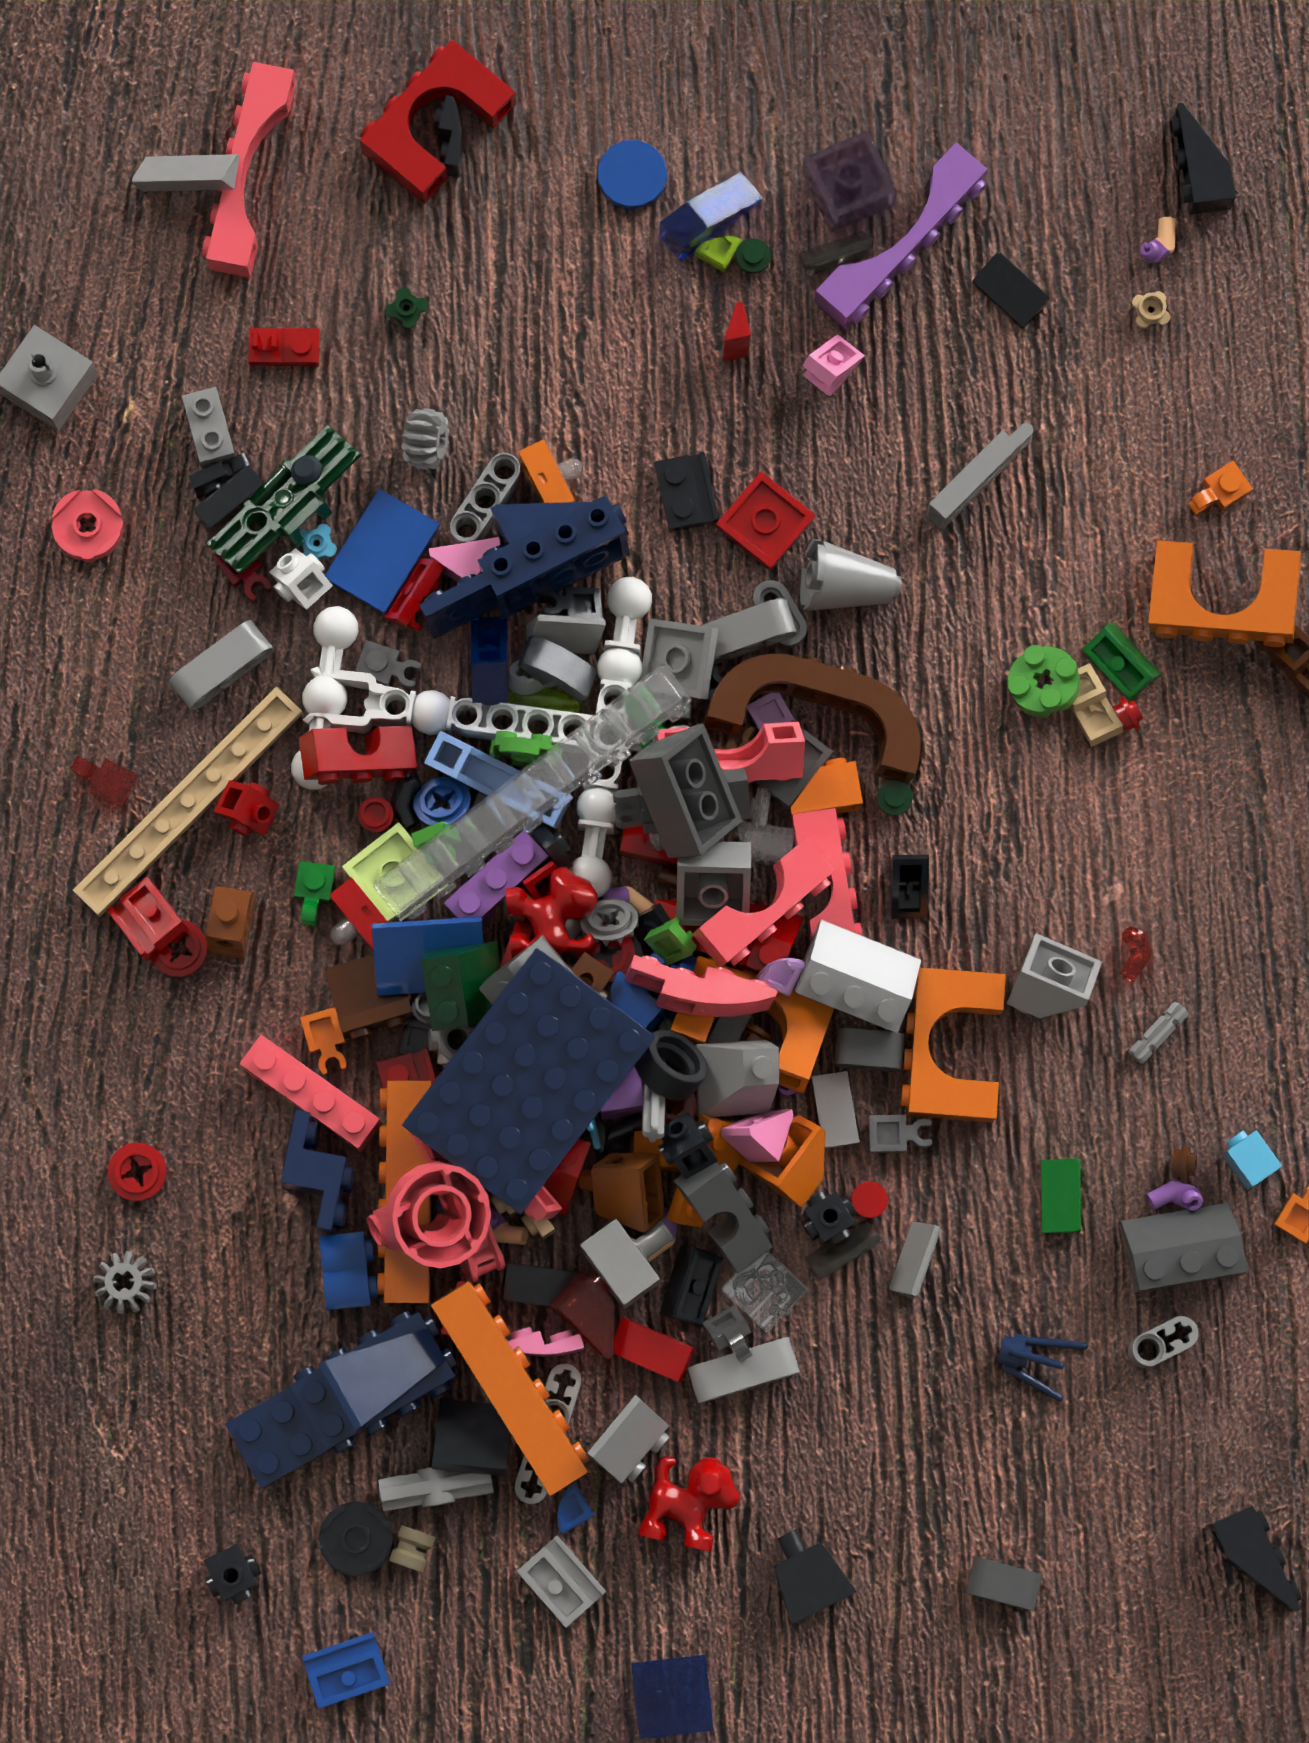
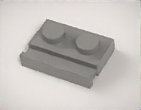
M558 1535L517 1571L566 1628L607 1592Z

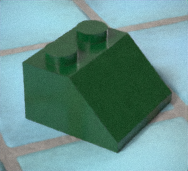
M497 941L425 951L421 958L432 1031L467 1027L479 1023L492 1006L479 988L489 976L501 968Z

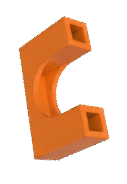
M1157 540L1148 620L1150 632H1155L1157 637L1166 639L1177 638V634L1192 635L1191 638L1193 640L1203 642L1212 641L1213 637L1227 638V641L1233 644H1248L1249 640L1263 641L1264 645L1270 647H1284L1285 643H1293L1302 561L1301 551L1265 548L1261 587L1256 599L1247 608L1238 613L1220 615L1202 608L1192 596L1193 543Z
M698 956L693 972L697 977L702 978L708 966L716 968L719 965L713 958ZM725 964L722 966L731 970L738 977L747 980L756 979L757 974L752 971H740ZM794 989L790 996L777 991L769 1010L765 1012L777 1022L782 1034V1047L779 1053V1085L804 1094L834 1008L800 995ZM677 1012L670 1031L684 1036L695 1046L696 1044H706L712 1025L717 1017L695 1016Z
M919 968L912 999H914L913 1013L907 1012L905 1034L912 1035L911 1049L905 1048L903 1057V1070H909V1084H902L901 1106L907 1107L906 1116L994 1123L997 1119L999 1082L963 1080L945 1074L932 1060L928 1040L934 1024L949 1014L962 1012L1001 1015L1004 1010L1006 974Z

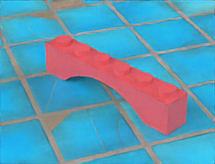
M253 62L250 73L245 72L243 76L241 93L245 94L243 105H237L233 124L237 126L235 138H229L226 148V155L237 154L240 156L235 189L218 190L222 192L219 204L214 203L212 206L210 224H214L211 237H205L202 249V256L206 257L209 270L251 278L258 243L245 212L244 188L246 174L252 157L261 141L275 125L285 119L290 113L296 87L295 73L292 69Z

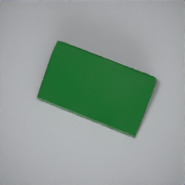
M1114 623L1106 625L1082 649L1129 701H1132L1161 675L1159 670Z
M1080 1158L1041 1160V1233H1080Z

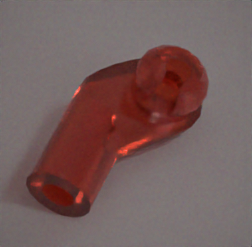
M1129 926L1123 931L1122 940L1129 946L1131 956L1119 973L1126 979L1134 982L1151 958L1148 934L1142 928Z

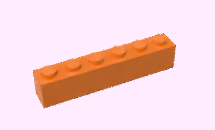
M387 1081V1088L380 1089V1110H387V1125H380L379 1132L380 1147H386V1162H379V1184H386V1199H379L378 1208L387 1205L389 1194L400 1177L418 1165L427 1164L420 1149L413 1141L410 1132L401 1125L431 1086L432 1081ZM432 1195L427 1196L419 1206L417 1212L418 1225H426L431 1222ZM378 1245V1258H385V1272L378 1273L377 1293L378 1295H384V1303H430L431 1267L420 1265L404 1254L391 1250L385 1245L382 1247Z
M468 1280L433 1302L431 1307L546 1491L551 1496L588 1473L585 1463L590 1461L579 1441L572 1445L565 1432L570 1427L560 1410L558 1409L552 1413L545 1400L551 1396L541 1380L538 1378L532 1381L525 1368L531 1364L521 1348L518 1346L513 1350L507 1341L506 1336L511 1334L501 1316L498 1315L493 1318L486 1305L491 1300L481 1284L478 1283L473 1286L471 1281Z

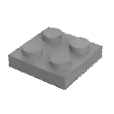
M649 618L639 688L648 685L650 691L667 693L668 689L682 691V696L708 700L719 629Z

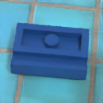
M374 1632L302 1656L318 1709L390 1684Z

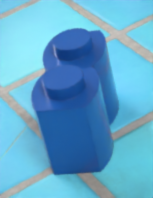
M364 1232L319 1236L326 1310L334 1311L372 1306V1298H378L376 1275L369 1276L368 1261H374L373 1240L365 1239Z

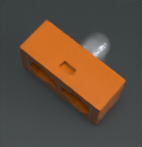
M544 439L518 451L519 462L540 503L575 502L567 483L582 475L583 465L578 459L569 458L556 464Z

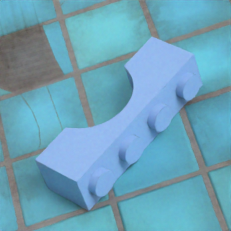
M442 731L439 732L424 762L429 767L556 830L573 798L569 794L523 773Z

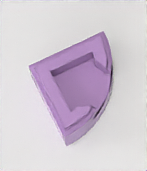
M796 958L775 960L767 964L757 974L756 979L764 981L770 988L790 996L805 967V962Z

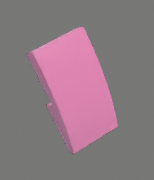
M531 1327L512 1332L510 1334L512 1340L508 1341L513 1350L519 1346L523 1353L528 1356H559L584 1350L581 1335L573 1336L571 1330L550 1336L551 1343L544 1345L541 1332L533 1333Z

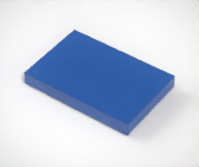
M378 489L326 572L325 577L333 586L385 615L418 560L423 556L439 530L440 523L383 490Z
M468 917L372 924L377 996L426 993L421 964L424 952L483 943L482 918Z

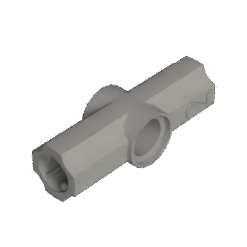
M432 1467L417 1470L415 1474L398 1475L378 1480L383 1512L422 1505V1508L454 1503L455 1499L494 1493L492 1478L489 1474L432 1469Z

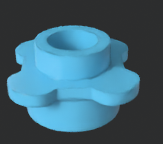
M319 524L316 529L309 531L306 529L300 530L305 540L302 543L305 556L312 553L318 560H322L326 557L331 558L336 554L337 547L331 542V528L327 524ZM314 541H320V545L314 546Z

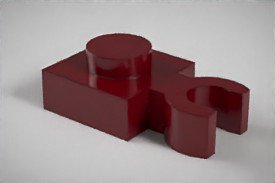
M217 554L213 556V560L234 588L244 583L246 597L251 603L255 604L258 602L256 596L252 593L255 586H264L268 593L273 591L270 581L266 577L256 574L263 568L258 558L240 575Z

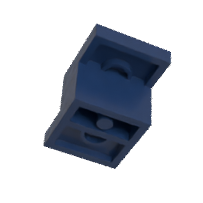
M296 1110L280 1182L286 1190L323 1197L316 1227L321 1234L336 1235L338 1228L344 1229L348 1207H346V1204H343L345 1192H352L355 1171H353L346 1157L310 1150V1148L316 1149L320 1127H317V1123H315V1119L310 1112Z

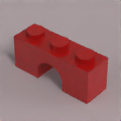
M412 726L378 727L364 736L366 744L365 755L358 754L351 748L346 728L312 729L299 737L304 780H318V784L328 785L337 783L340 779L351 778V783L354 784L370 782L376 777H384V782H397L405 779L406 774L417 768Z

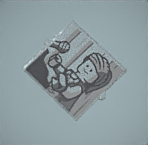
M769 1251L740 1272H736L721 1288V1291L767 1334L785 1315H791V1308L809 1290Z

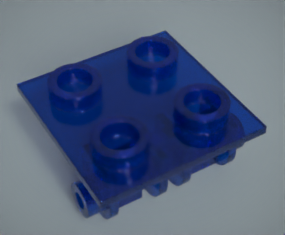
M705 1655L631 1663L639 1739L714 1730Z

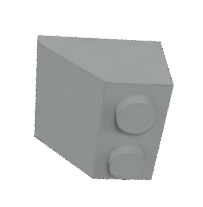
M635 1395L593 1445L587 1455L619 1483L622 1484L626 1479L633 1483L646 1467L641 1462L650 1450L656 1454L670 1438L665 1433L669 1425Z

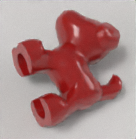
M559 867L551 874L550 893L545 897L531 900L528 899L526 891L522 888H506L508 914H511V916L528 917L535 936L530 941L527 936L522 934L510 935L512 958L542 935L558 955L562 953L583 954L584 952L591 951L594 945L592 934L588 933L580 940L571 939L565 926L567 919L582 920L590 916L597 906L598 894L591 882L577 876L568 867Z
M670 1456L659 1458L654 1467V1484L648 1500L650 1508L640 1525L639 1536L664 1541L667 1530L661 1520L666 1517L685 1528L684 1546L711 1552L714 1542L713 1535L704 1531L702 1525L710 1508L732 1509L740 1502L741 1494L733 1483L730 1469L724 1466L717 1458H703L689 1472L688 1487L681 1488L670 1482L668 1478L669 1470L677 1463L675 1458Z

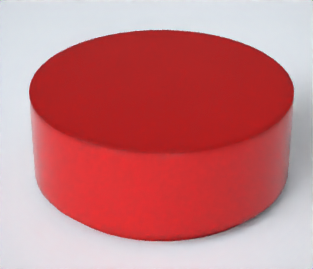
M863 1182L854 1189L851 1195V1204L858 1216L865 1219H873L880 1216L886 1209L888 1204L887 1192L876 1182Z

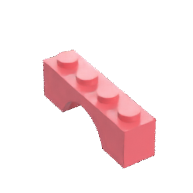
M799 722L763 724L758 734L747 744L730 750L714 749L722 771L745 768L748 783L755 780L775 779L786 781L792 778H803L805 739ZM688 728L656 729L655 742Z
M835 808L792 814L791 825L795 846L808 837L835 869L828 876V880L831 883V898L828 905L820 914L809 920L810 942L820 919L863 936L861 924L854 923L852 910L857 909L858 906L855 888H848L846 874H852L849 852H842L840 839H846L843 817L837 818Z
M808 837L773 865L777 888L774 899L767 909L756 913H744L726 905L692 934L719 967H722L728 961L735 966L750 953L746 946L755 938L762 943L777 930L773 923L782 915L789 920L804 907L800 901L809 892L816 897L831 884L827 877L835 869Z
M263 1035L259 1036L240 1062V1066L244 1071L272 1091L291 1101L303 1111L310 1112L315 1120L360 1153L372 1139L380 1125H382L380 1118Z

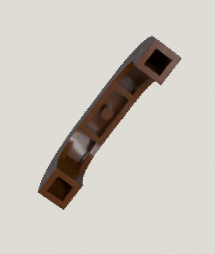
M788 654L759 655L743 661L724 676L717 686L705 713L703 721L705 728L732 736H737L742 727L747 705L756 697L767 693H781L853 713L865 719L878 736L880 752L875 776L889 780H899L909 785L916 775L921 742L918 726L910 708L890 687L876 679L857 674V671L851 667H832L823 664L820 659L811 656L801 658Z

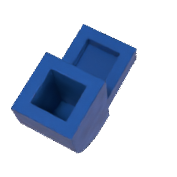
M653 953L650 956L656 958L661 962L662 965L666 966L665 961L656 953ZM619 971L611 986L612 1003L652 1033L666 1017L665 1009L655 1006L656 999L648 994L651 990L625 982L626 976Z

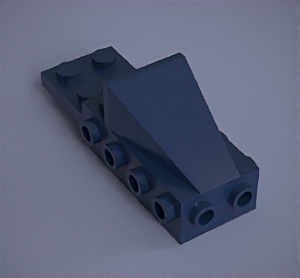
M606 495L593 502L497 504L490 509L497 533L504 547H492L482 555V558L477 560L481 574L477 576L475 574L467 575L457 582V586L445 592L443 590L433 592L419 606L433 639L495 608H498L501 616L505 619L539 602L538 599L541 592L551 590L557 593L565 587L630 556L627 541L629 533L625 526V523H627L625 516L618 504L613 506L610 504Z
M410 1310L398 1315L390 1321L393 1327L382 1333L378 1329L370 1331L358 1339L361 1345L349 1352L345 1347L333 1352L326 1357V1361L318 1364L320 1368L316 1371L313 1365L293 1376L296 1382L289 1385L287 1389L225 1423L261 1489L326 1452L334 1450L336 1454L345 1451L356 1444L353 1439L354 1437L367 1431L369 1436L388 1426L386 1419L398 1412L401 1417L413 1412L420 1407L418 1401L429 1394L433 1398H437L453 1388L450 1382L457 1379L453 1370L458 1368V1365L448 1348L443 1351L440 1350L434 1339L440 1336V1333L430 1316L423 1319L419 1312L412 1315Z

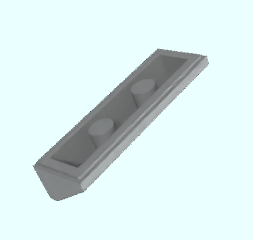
M228 154L145 157L133 176L132 184L143 192L234 190L240 156Z

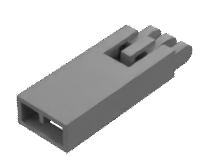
M1023 423L1010 436L1002 430L929 503L926 516L943 530L1029 444L1033 433L1032 425Z

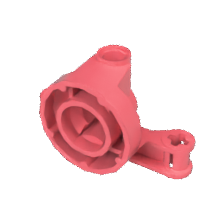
M410 1132L413 1141L420 1149L427 1164L418 1165L400 1177L389 1194L387 1205L374 1210L373 1214L367 1217V1224L375 1242L380 1247L385 1245L391 1250L404 1254L420 1265L441 1269L459 1264L467 1281L470 1280L472 1284L478 1281L479 1276L494 1269L497 1271L503 1270L505 1268L504 1257L490 1225L491 1210L488 1194L478 1178L462 1167L453 1165ZM437 1195L445 1213H438L429 1224L418 1225L417 1212L419 1206L427 1196Z

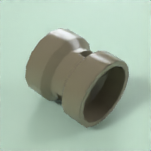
M401 1525L398 1533L400 1541L398 1547L392 1550L389 1561L424 1573L427 1564L425 1556L427 1551L433 1547L436 1537Z

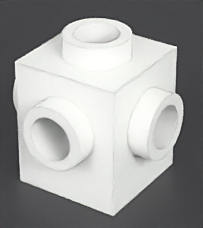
M296 548L282 556L277 565L269 571L277 581L274 589L286 602L293 599L306 610L333 586L322 573L325 569L322 563L312 553L305 556Z

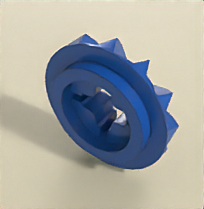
M438 777L426 782L420 791L416 793L414 810L420 822L426 823L429 826L440 821L448 824L461 823L465 813H470V801L472 799L464 783L452 777ZM435 797L443 802L448 801L450 809L438 808Z

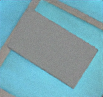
M539 614L526 625L527 640L532 635L538 636L572 653L593 654L598 648L606 626V620H603V618Z
M913 1222L911 1224L889 1286L892 1292L911 1299L918 1296L941 1232L939 1226L920 1222Z

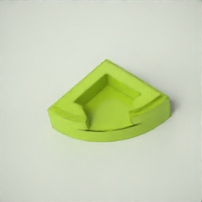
M730 235L707 240L695 250L694 256L725 273L736 255L737 247L743 240Z

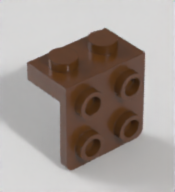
M374 954L332 966L326 970L327 982L345 1039L349 1037L352 1040L363 1039L373 1035L372 1030L385 1026L387 1030L396 1029L407 1025V1019L414 1018L407 994L377 996Z

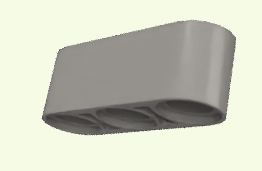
M500 453L490 460L451 520L450 532L454 544L484 540L492 528L494 520L491 509L481 508L476 502L482 496L492 497L495 500L493 506L509 502L521 482L520 464L515 456L509 453ZM502 467H509L514 471L513 476L508 479H500L495 473ZM463 525H471L476 529L475 534L469 538L459 536L457 531Z
M787 598L770 600L701 625L719 629L713 665L787 640L797 634Z
M248 620L182 667L170 678L169 683L191 711L196 710L266 659L273 651V647L254 622Z
M785 1337L749 1348L753 1356L742 1362H739L734 1353L688 1367V1373L698 1404L800 1373L790 1338Z

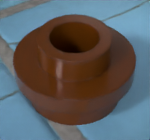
M1184 1146L1183 1150L1174 1149L1172 1178L1180 1179L1182 1183H1187L1189 1176L1196 1175L1197 1155L1191 1154V1148Z

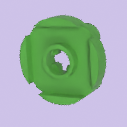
M1039 645L1028 647L1024 654L1016 659L1009 671L1008 689L1018 708L1031 716L1048 717L1051 716L1050 713L1057 712L1060 709L1063 712L1075 702L1080 692L1081 682L1076 662L1068 653L1056 647H1041ZM1049 675L1053 683L1051 685L1045 684L1043 688H1038L1037 679L1040 676Z
M496 731L495 739L491 741L489 756L502 762V756L504 755L511 757V765L544 769L547 762L551 764L553 762L555 765L561 766L563 750L560 746L552 744V737L548 735L531 734V739L517 738V734L514 732Z

